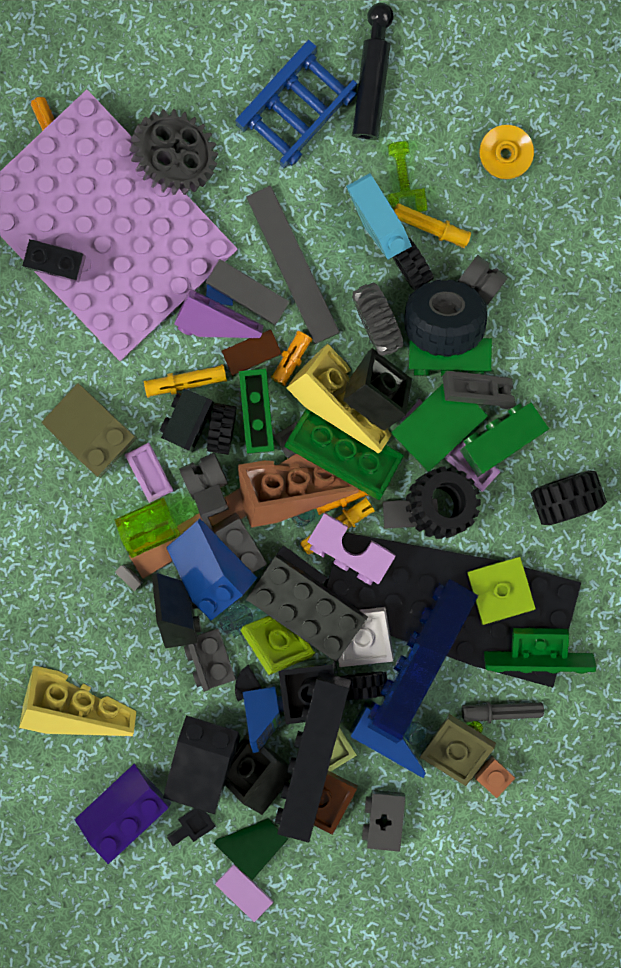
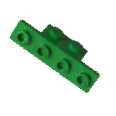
M513 628L511 652H484L486 670L498 673L504 671H520L523 673L547 671L549 673L576 672L585 674L587 672H596L597 665L593 653H568V629Z

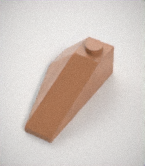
M266 460L238 466L242 504L251 528L281 522L356 494L359 491L358 488L319 466L305 468L299 467V463H290V466L274 465V461Z

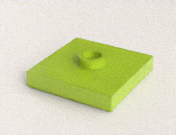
M520 557L467 572L482 625L536 610Z
M269 615L244 625L240 630L268 675L311 658L315 653L308 642Z

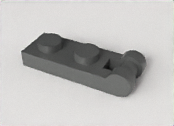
M447 371L443 375L446 401L500 406L502 409H510L516 405L515 397L511 394L513 389L511 378Z

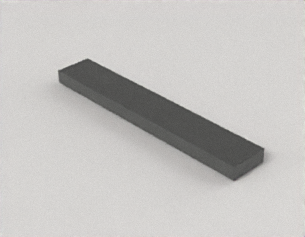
M271 185L246 196L314 344L339 334L340 332Z

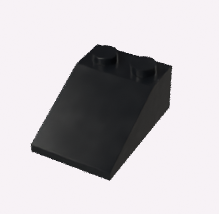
M186 715L177 741L163 798L215 815L241 738L240 733Z

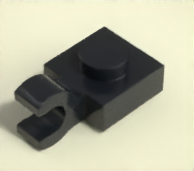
M192 808L178 818L182 826L169 833L167 839L172 846H175L187 836L195 842L215 828L216 824L207 812Z

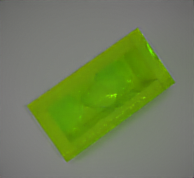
M164 497L114 519L120 539L131 558L181 535L174 515Z

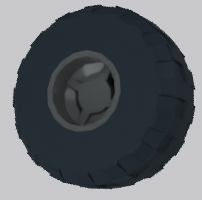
M434 280L431 283L423 284L409 296L405 308L404 326L410 341L416 344L422 351H427L435 356H458L475 348L485 335L487 305L481 295L467 284L459 283L455 280Z

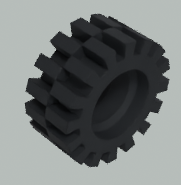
M409 238L412 247L392 258L405 277V280L413 290H416L423 284L433 280L434 277L420 250L417 249L416 244Z
M220 403L214 404L207 440L208 452L229 455L237 406Z
M376 671L340 676L341 678L351 680L346 700L377 698L389 695L387 672Z

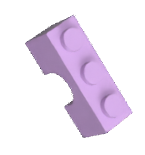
M324 513L307 541L311 544L310 550L322 557L325 554L335 558L333 563L345 571L352 568L359 573L357 578L369 585L373 581L379 584L396 555L372 540L365 551L358 554L348 552L342 543V537L348 526L329 514Z

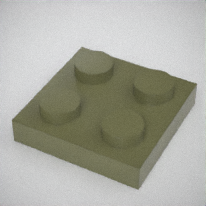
M449 714L421 752L420 758L467 786L494 750L496 742Z

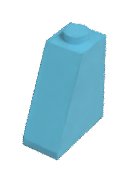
M370 173L346 186L364 228L387 260L412 247L402 223Z

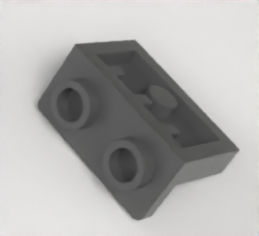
M219 628L197 635L198 643L184 646L188 661L193 660L196 671L192 672L196 686H202L204 692L236 680Z

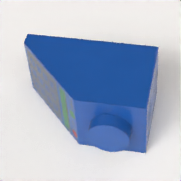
M275 687L243 692L249 741L253 753L260 751L281 724L280 712H284L282 696H277Z

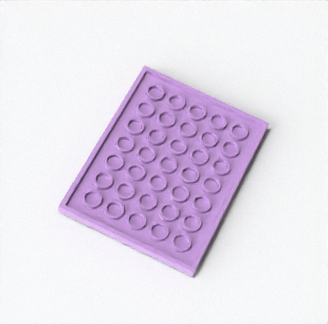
M86 89L0 171V236L23 260L29 239L84 253L86 258L79 283L34 272L111 353L121 361L185 300L190 289L195 291L207 280L219 259L226 262L238 249L187 195H183L180 189L175 195L172 194L171 188H167L163 193L160 184H157L154 188L151 187L153 182L151 178L143 180L145 172H136L139 162L131 161L135 154L129 151L133 144L130 141L132 136Z

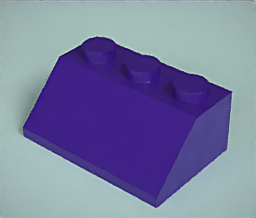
M134 763L74 820L91 847L109 864L170 807L171 802L163 798V793Z

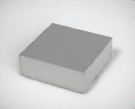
M121 565L115 571L134 591L143 584V581L127 565Z

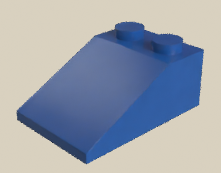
M200 518L166 547L191 601L210 621L242 597L257 579Z
M374 701L371 705L365 702L349 730L350 737L424 778L426 772L390 716L387 715L389 713L387 709Z

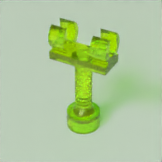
M400 141L388 144L389 157H394L396 160L398 181H400L399 186L401 189L400 192L387 195L389 204L394 209L396 204H400L399 199L415 197L417 211H427L425 188L411 190L409 186V175H407L408 170L405 159L406 155L410 153L409 142Z

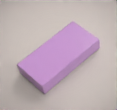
M150 443L125 454L149 503L174 491Z
M235 864L215 883L253 922L273 903V900Z

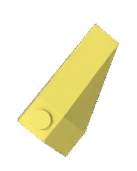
M326 344L295 375L286 388L304 407L379 453L390 439L391 434L388 429L383 431L375 424H372L366 417L343 401L346 385L349 380L347 373L351 369L329 344Z
M33 666L23 703L19 728L45 734L133 736L136 719L135 710L108 696L100 699L89 692L91 687L82 684L81 688L67 682L68 675L60 671Z

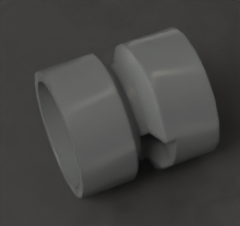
M477 255L458 282L465 283L470 288L475 289L481 295L486 305H488L505 283L508 276L497 268L491 270L490 263L480 255Z
M214 452L200 458L199 464L192 462L179 468L193 500H195L193 494L217 484H219L220 488L228 485V481Z

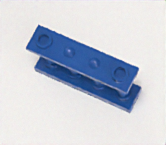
M309 39L235 120L236 126L243 132L248 128L251 130L255 129L284 156L280 159V165L283 168L288 164L293 166L301 158L302 153L300 151L333 114L343 104L348 106L357 96L355 92L357 83L354 80L345 87L316 61L317 46ZM302 68L310 69L339 95L329 107L323 104L298 81L299 77L296 75ZM284 88L287 90L292 89L320 115L310 127L280 101L278 95ZM266 108L269 110L273 109L302 135L292 147L261 121L262 117L260 115Z

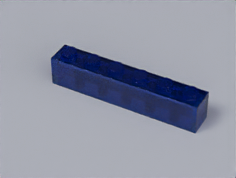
M451 579L444 585H438L432 596L435 599L432 608L427 607L419 620L423 625L419 632L414 631L406 644L410 649L406 656L401 655L393 668L397 671L393 680L388 679L380 692L384 695L379 705L376 703L373 705L367 716L371 720L367 726L368 728L396 744L402 740L479 595Z

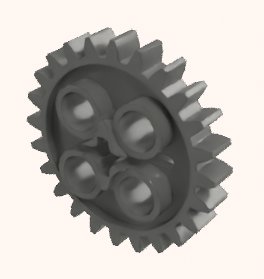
M162 109L159 116L152 112L149 118L144 117L141 124L137 125L135 133L130 140L133 144L129 151L135 153L131 161L139 162L136 172L144 171L143 180L151 178L153 180L152 188L160 184L163 193L167 188H171L173 195L179 189L183 195H186L189 189L196 192L199 186L204 187L214 174L213 170L217 166L215 159L218 153L214 152L213 149L217 144L215 142H208L212 133L204 134L202 131L205 125L196 126V117L189 121L187 120L186 112L181 117H178L176 110L173 109L168 116L165 109ZM157 160L162 161L165 166L161 165Z

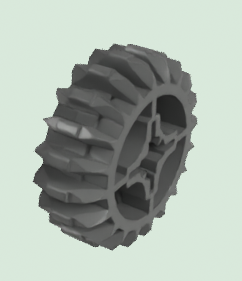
M373 282L353 291L352 298L358 315L377 353L381 356L390 355L402 348L403 338L380 287Z

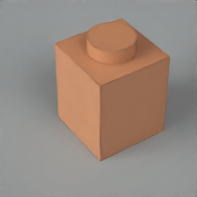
M493 756L474 775L476 780L496 798L515 779L513 774Z

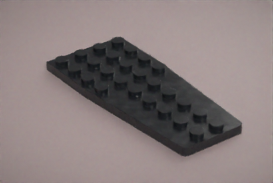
M345 532L342 537V543L344 548L350 553L358 554L365 551L372 540L393 552L396 556L380 583L377 584L373 581L371 585L357 578L359 573L352 568L345 571L333 563L326 587L358 610L385 607L390 636L466 664L486 669L484 652H511L513 628L568 629L569 631L581 582L523 567L536 610L482 625L467 572L502 561ZM520 671L500 672V674L552 688L557 673H549L547 671H532L530 673Z

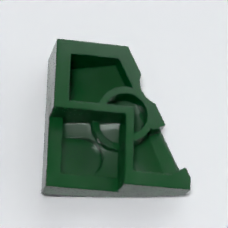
M266 818L254 825L239 829L237 832L217 838L214 844L244 874L253 880L289 837L278 835L279 827L272 820Z

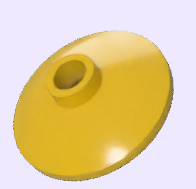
M500 125L491 129L484 136L479 150L480 160L483 167L492 176L500 179H514L524 174L530 167L534 157V146L529 135L521 128L513 125ZM504 149L509 150L511 156L507 159L501 156V151Z

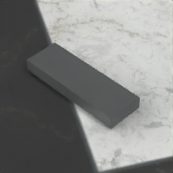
M221 259L218 260L205 282L210 287L273 325L277 324L289 303L285 298Z

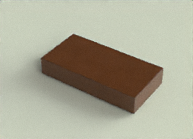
M271 329L263 332L260 338H249L221 350L232 376L239 374V371L248 370L282 354Z

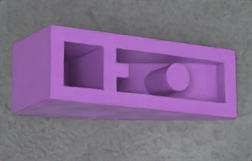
M190 289L174 323L182 333L189 336L194 334L198 337L260 338L263 332V325Z

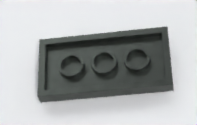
M279 554L275 556L246 599L335 662L338 661L368 618L367 615Z

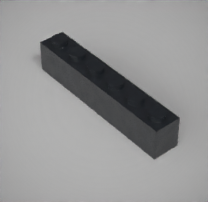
M319 672L317 680L311 679L307 695L312 697L310 706L304 705L300 720L305 722L304 731L297 732L294 747L299 748L297 758L291 756L287 772L292 774L291 782H285L281 798L286 799L284 808H278L275 824H279L278 835L310 842L351 683L349 679Z

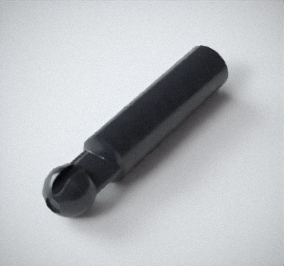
M382 2L372 5L367 14L368 22L372 26L371 38L364 40L352 131V136L359 139H379L391 45L385 40L386 29L392 24L394 19L391 7Z

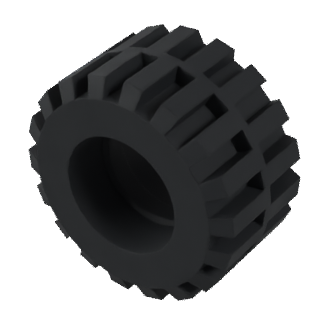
M446 466L439 467L420 476L410 486L409 490L411 493L406 495V501L410 502V505L406 506V512H411L412 517L409 520L411 523H417L415 527L417 531L425 530V536L429 538L435 536V539H442L457 535L473 525L475 522L473 518L478 517L480 512L476 509V507L481 505V499L476 498V495L480 494L478 488H473L472 484L475 482L472 478L468 480L465 478L467 473L464 471L456 473L457 468L450 467L446 469ZM435 489H442L451 496L454 510L450 518L440 515L435 510L432 503V495Z
M592 470L537 487L531 492L541 525H553L598 510L607 503L597 472Z

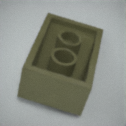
M79 383L72 388L41 422L78 460L100 478L137 439L128 428Z

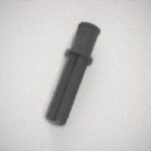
M486 702V704L462 705L463 722L487 721V723H491L492 720L541 718L544 716V706L541 702L493 705L490 702Z

